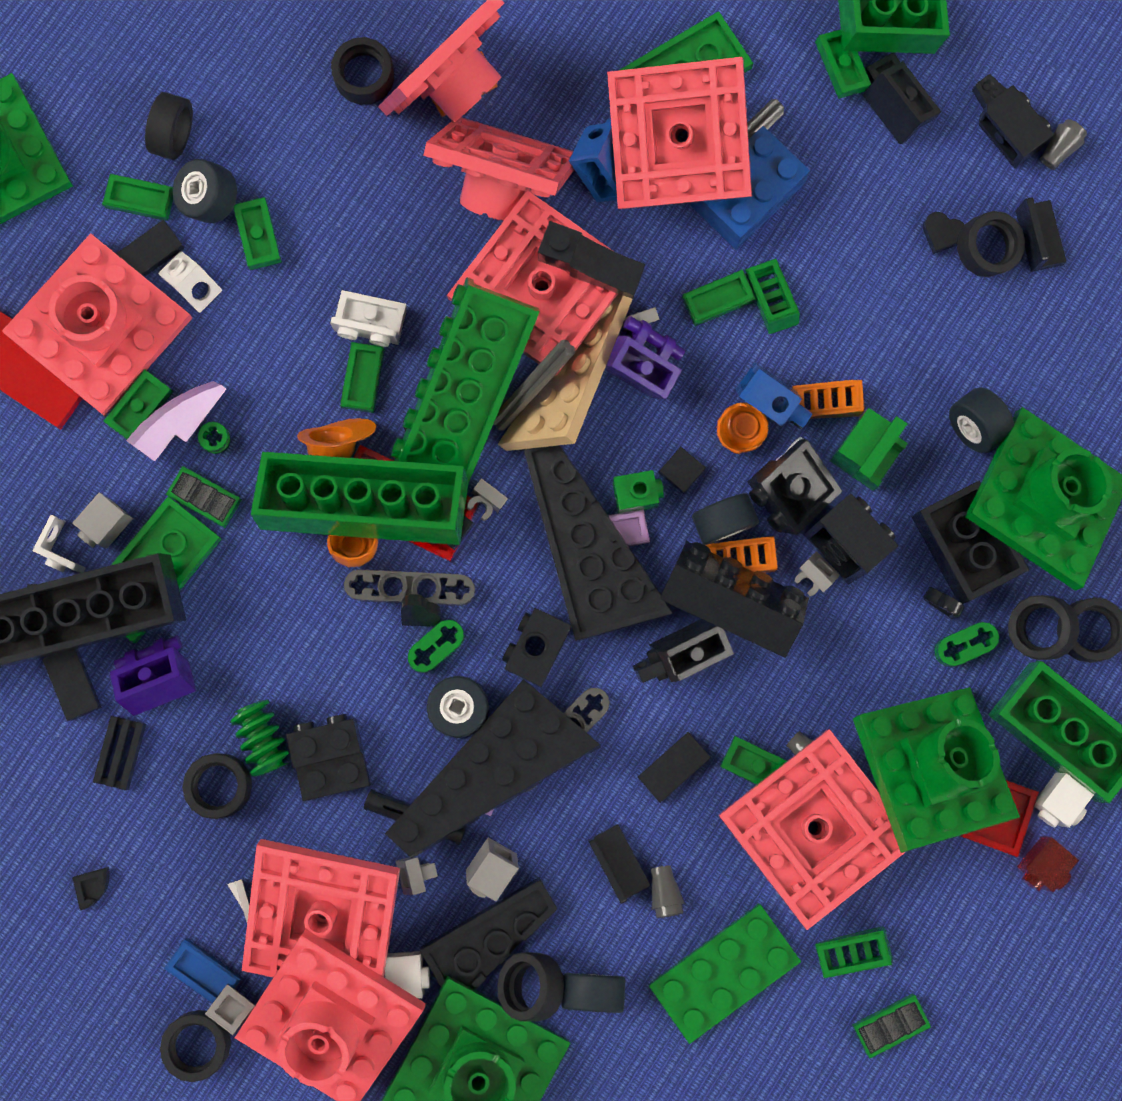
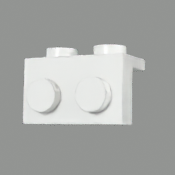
M342 290L336 316L331 318L330 324L334 331L337 332V335L345 339L356 340L357 336L368 338L370 343L382 347H388L389 343L398 345L407 305Z

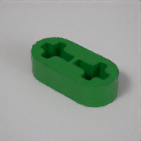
M444 620L437 624L409 650L408 662L410 666L420 673H428L434 670L463 644L465 636L462 627L452 620ZM447 627L449 630L456 628L458 632L454 635L457 639L455 643L452 644L446 641L440 647L436 644L444 636L441 632L443 628ZM434 646L436 651L429 656L430 665L426 666L421 663L417 666L415 663L418 659L416 652L419 649L426 652Z
M981 622L971 625L938 641L934 651L935 657L944 666L952 667L963 664L993 650L999 642V634L990 623ZM977 629L981 633L987 632L989 634V638L985 640L986 647L983 643L971 646L969 640L978 636ZM948 642L951 646L962 643L964 647L963 650L955 654V661L952 656L945 657L943 651L948 649L946 644Z

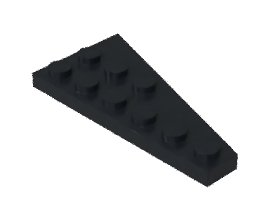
M562 446L524 449L575 641L674 614L667 602L660 600L661 593Z
M523 679L388 829L385 835L409 857L414 858L448 838L455 831L480 819L479 817L494 808H499L540 784L545 778L574 764V761L584 755L601 748V745Z

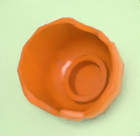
M736 403L726 408L718 419L717 436L722 446L733 453L740 454L759 448L768 436V420L765 414L749 403Z
M328 535L327 547L332 558L337 563L346 567H361L371 561L375 555L378 539Z

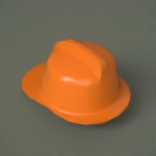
M346 419L322 427L305 429L298 433L297 438L300 442L306 444L308 455L351 458L356 442L372 435L377 427L373 421L368 419Z

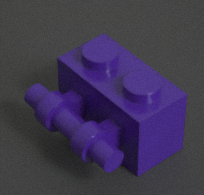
M629 316L624 322L623 327L633 333L632 338L628 336L617 337L605 370L651 398L667 399L682 371L677 366L668 362V359L671 356L679 361L683 357L685 349L678 346L676 340L668 335L662 336L654 331L652 325L644 320L638 321ZM645 341L655 346L657 352L654 353L644 347Z
M177 635L169 639L162 637L153 641V645L139 651L136 648L125 652L124 657L114 660L116 669L110 671L115 700L133 716L196 691L190 663L177 651V649L182 648L181 640Z

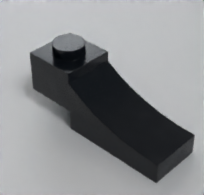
M549 221L537 252L538 261L568 271L573 278L634 299L646 265L583 236L582 232Z

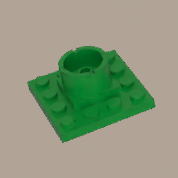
M13 73L0 79V224L73 187L69 176Z
M1022 407L1015 412L1013 416L1014 427L1000 443L965 517L1076 591L1084 587L1122 500V474Z
M970 687L861 714L853 718L901 853L1020 817L1000 766V756L998 749L995 747V741L984 725Z
M447 976L381 1101H541L570 1045V1041L535 1021H519L511 1018L503 1010L501 1003ZM477 1076L483 1077L479 1081H472Z

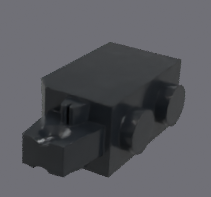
M989 74L973 87L972 92L983 108L979 116L978 125L1014 169L1044 148L1055 135L1051 131L1049 122L1036 113L1031 107L1029 98L1023 92L1018 91L1014 85L1006 89Z
M700 619L649 644L651 650L646 653L648 658L632 667L638 680L642 683L656 677L659 681L667 678L670 682H677L734 653L724 629Z

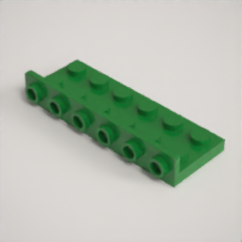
M467 277L464 285L458 284L454 291L451 304L455 305L451 317L445 316L441 324L439 335L443 338L439 348L433 347L427 361V367H430L427 378H421L417 385L415 397L419 399L415 409L409 408L406 413L403 427L407 429L403 439H396L391 457H394L395 461L464 466L469 484L540 311L537 307L476 285L473 279Z

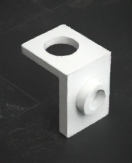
M182 251L158 273L199 313L222 291L213 279ZM198 282H205L208 285L206 296L201 299L193 298L192 288Z
M50 515L33 552L46 557V565L63 573L66 567L83 573L85 567L51 552L65 521Z

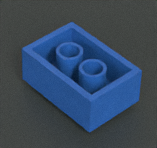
M764 126L749 139L752 197L692 202L690 204L735 250L805 184L810 172Z

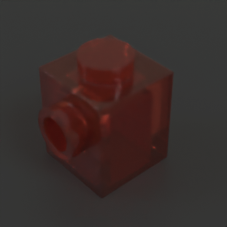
M1041 836L1018 864L1017 868L1025 874L1022 880L1034 890L1039 892L1043 889L1054 892L1056 889H1062L1071 878L1069 872L1079 860L1052 837Z

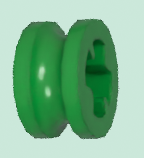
M217 422L204 424L198 433L200 445L209 453H222L226 451L231 442L228 430ZM213 430H217V433L222 436L221 442L216 441V446H212V443L206 439L208 434L213 435L211 432Z

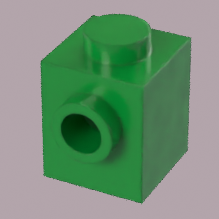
M653 470L613 477L612 483L618 514L658 508L659 499L664 498L661 478L655 479Z

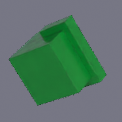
M868 408L853 426L830 462L874 491L879 487L882 482L881 480L900 452L908 445L907 442L899 438L908 423L897 416L889 422Z

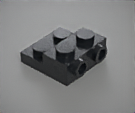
M800 439L777 461L770 460L747 481L752 488L749 492L751 499L758 506H765L770 516L767 518L770 526L779 533L795 535L802 531L842 492L807 439Z
M347 714L336 715L326 718L328 725L314 728L313 722L302 723L293 726L294 733L286 734L293 768H296L302 801L371 786L357 719L348 720Z

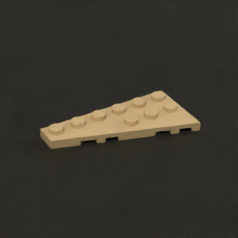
M621 294L616 296L559 374L546 384L511 423L499 441V446L506 451L575 444L633 300L632 298Z

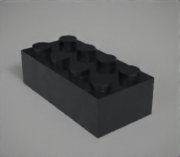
M686 541L668 578L660 600L786 658L804 624L809 597L804 596V593L794 586L785 587L774 582L772 577L764 572H753L742 567V564L734 558H723L712 553L710 548L704 544Z

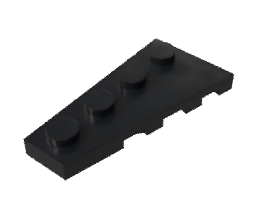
M538 877L421 946L420 952L441 987L447 976L472 989H477L486 980V977L500 963L502 964L523 940L526 941L557 910V906L542 880Z

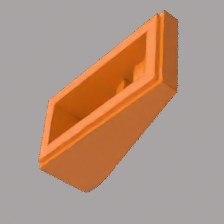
M844 380L792 386V389L801 396L802 400L799 404L805 407L804 394L810 393L811 410L809 411L812 412L810 419L860 417L864 412L862 380ZM831 392H837L838 407H832ZM846 392H851L852 406H846ZM818 393H823V409L818 407Z
M774 536L706 545L716 555V551H723V558L731 557L730 550L736 549L737 561L742 564V567L753 572L770 573L775 572L778 568ZM758 547H764L765 564L759 563ZM744 548H750L752 564L750 566H746Z

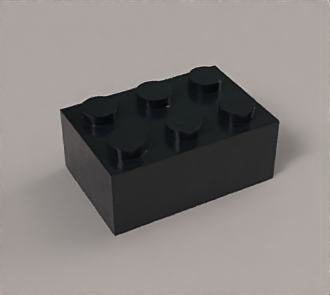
M980 480L920 510L912 516L916 527L956 600L961 604L967 603L1029 571L1020 553L965 517L981 485Z
M851 493L804 534L848 585L870 572L898 547V544L894 541L896 536L886 524L882 522L879 524L870 515L872 509L864 499L859 496L855 498Z

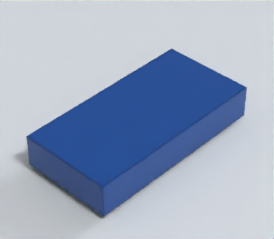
M188 938L184 939L164 968L212 1004L227 984L235 989L242 979L241 976Z

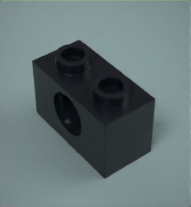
M534 608L532 614L527 612L524 614L517 629L522 634L517 644L512 642L509 644L502 661L507 663L504 668L506 671L542 688L571 630V625ZM531 638H540L545 643L543 653L538 656L528 654L525 650L527 641Z

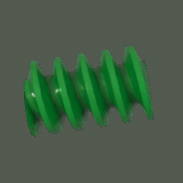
M269 699L240 708L234 712L238 714L230 721L232 726H243L236 732L235 736L238 739L247 738L240 746L241 751H252L245 759V762L247 764H257L250 772L253 777L265 775L290 764L283 763L282 761L290 753L289 750L277 749L285 741L284 737L273 738L272 736L280 728L279 725H268L267 723L275 715L274 712H263L262 710L270 703Z

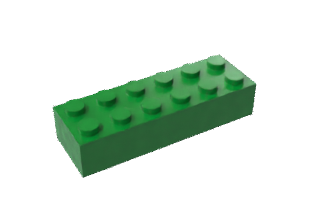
M262 452L251 516L260 530L460 545L468 479L464 466Z

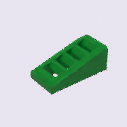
M777 259L745 269L768 333L773 334L798 325L800 312ZM771 274H774L775 278L763 281L761 283H759L757 280ZM777 286L779 287V289L775 291L763 294V291H766ZM780 299H783L784 301L772 306H768V303H772Z
M884 926L815 944L824 978L892 965L893 962ZM871 940L877 941L880 955H873ZM862 942L866 959L860 960L856 943ZM848 945L852 958L851 963H846L842 946ZM835 948L839 966H832L828 949Z

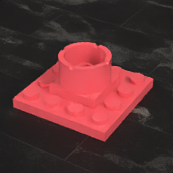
M487 0L378 106L386 116L393 110L399 115L419 96L423 99L430 96L454 123L482 98L481 95L483 93L486 94L501 79L500 74L479 52L478 48L483 43L478 37L501 17L497 10L504 2L502 0Z
M743 57L607 72L618 209L752 197ZM682 131L688 132V138L685 142L678 141V135Z
M462 117L455 123L451 121L428 140L423 155L433 158L432 162L439 166L452 167V165L462 167L461 172H465L466 175L460 196V204L479 215L486 213L489 218L505 220L527 190L541 197H550V194L555 196L574 171L569 162L573 153L571 150Z
M527 190L447 294V298L452 301L457 285L463 286L468 277L473 279L476 285L539 308L540 313L523 353L540 364L561 340H568L570 345L575 347L576 351L618 293L573 278L568 271L538 261L537 252L549 221L582 232L583 236L608 249L610 248ZM544 288V289H546V290H545V291H539L538 289Z
M90 233L2 332L98 412L106 416L144 369L147 370L192 320V316Z
M830 729L822 733L718 815L806 930L904 854L900 852L879 792ZM815 821L818 829L815 833L811 834L808 826L811 822Z
M261 839L256 847L242 971L274 977L303 931L307 929L384 977L400 868Z
M305 929L244 1021L235 1039L281 1066L285 1072L292 1078H297L300 1083L315 1087L336 1101H361L424 1011L426 1003Z

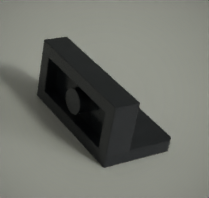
M903 61L882 71L863 94L865 100L899 144L905 143L918 128L935 120L942 112Z
M1033 197L1026 198L1015 212L1018 224L1021 226L1025 237V251L1031 272L1063 266L1067 261L1051 200L1034 203Z
M618 824L588 839L621 904L626 902L627 898L650 886Z

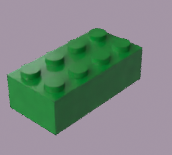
M1036 661L1029 663L988 715L1056 771L1067 773L1094 794L1091 798L1093 801L1110 803L1122 788V725L1044 662Z

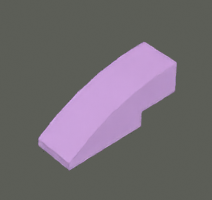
M212 381L173 398L143 421L126 441L153 461H156L174 436L185 442L188 441L225 392L226 388Z

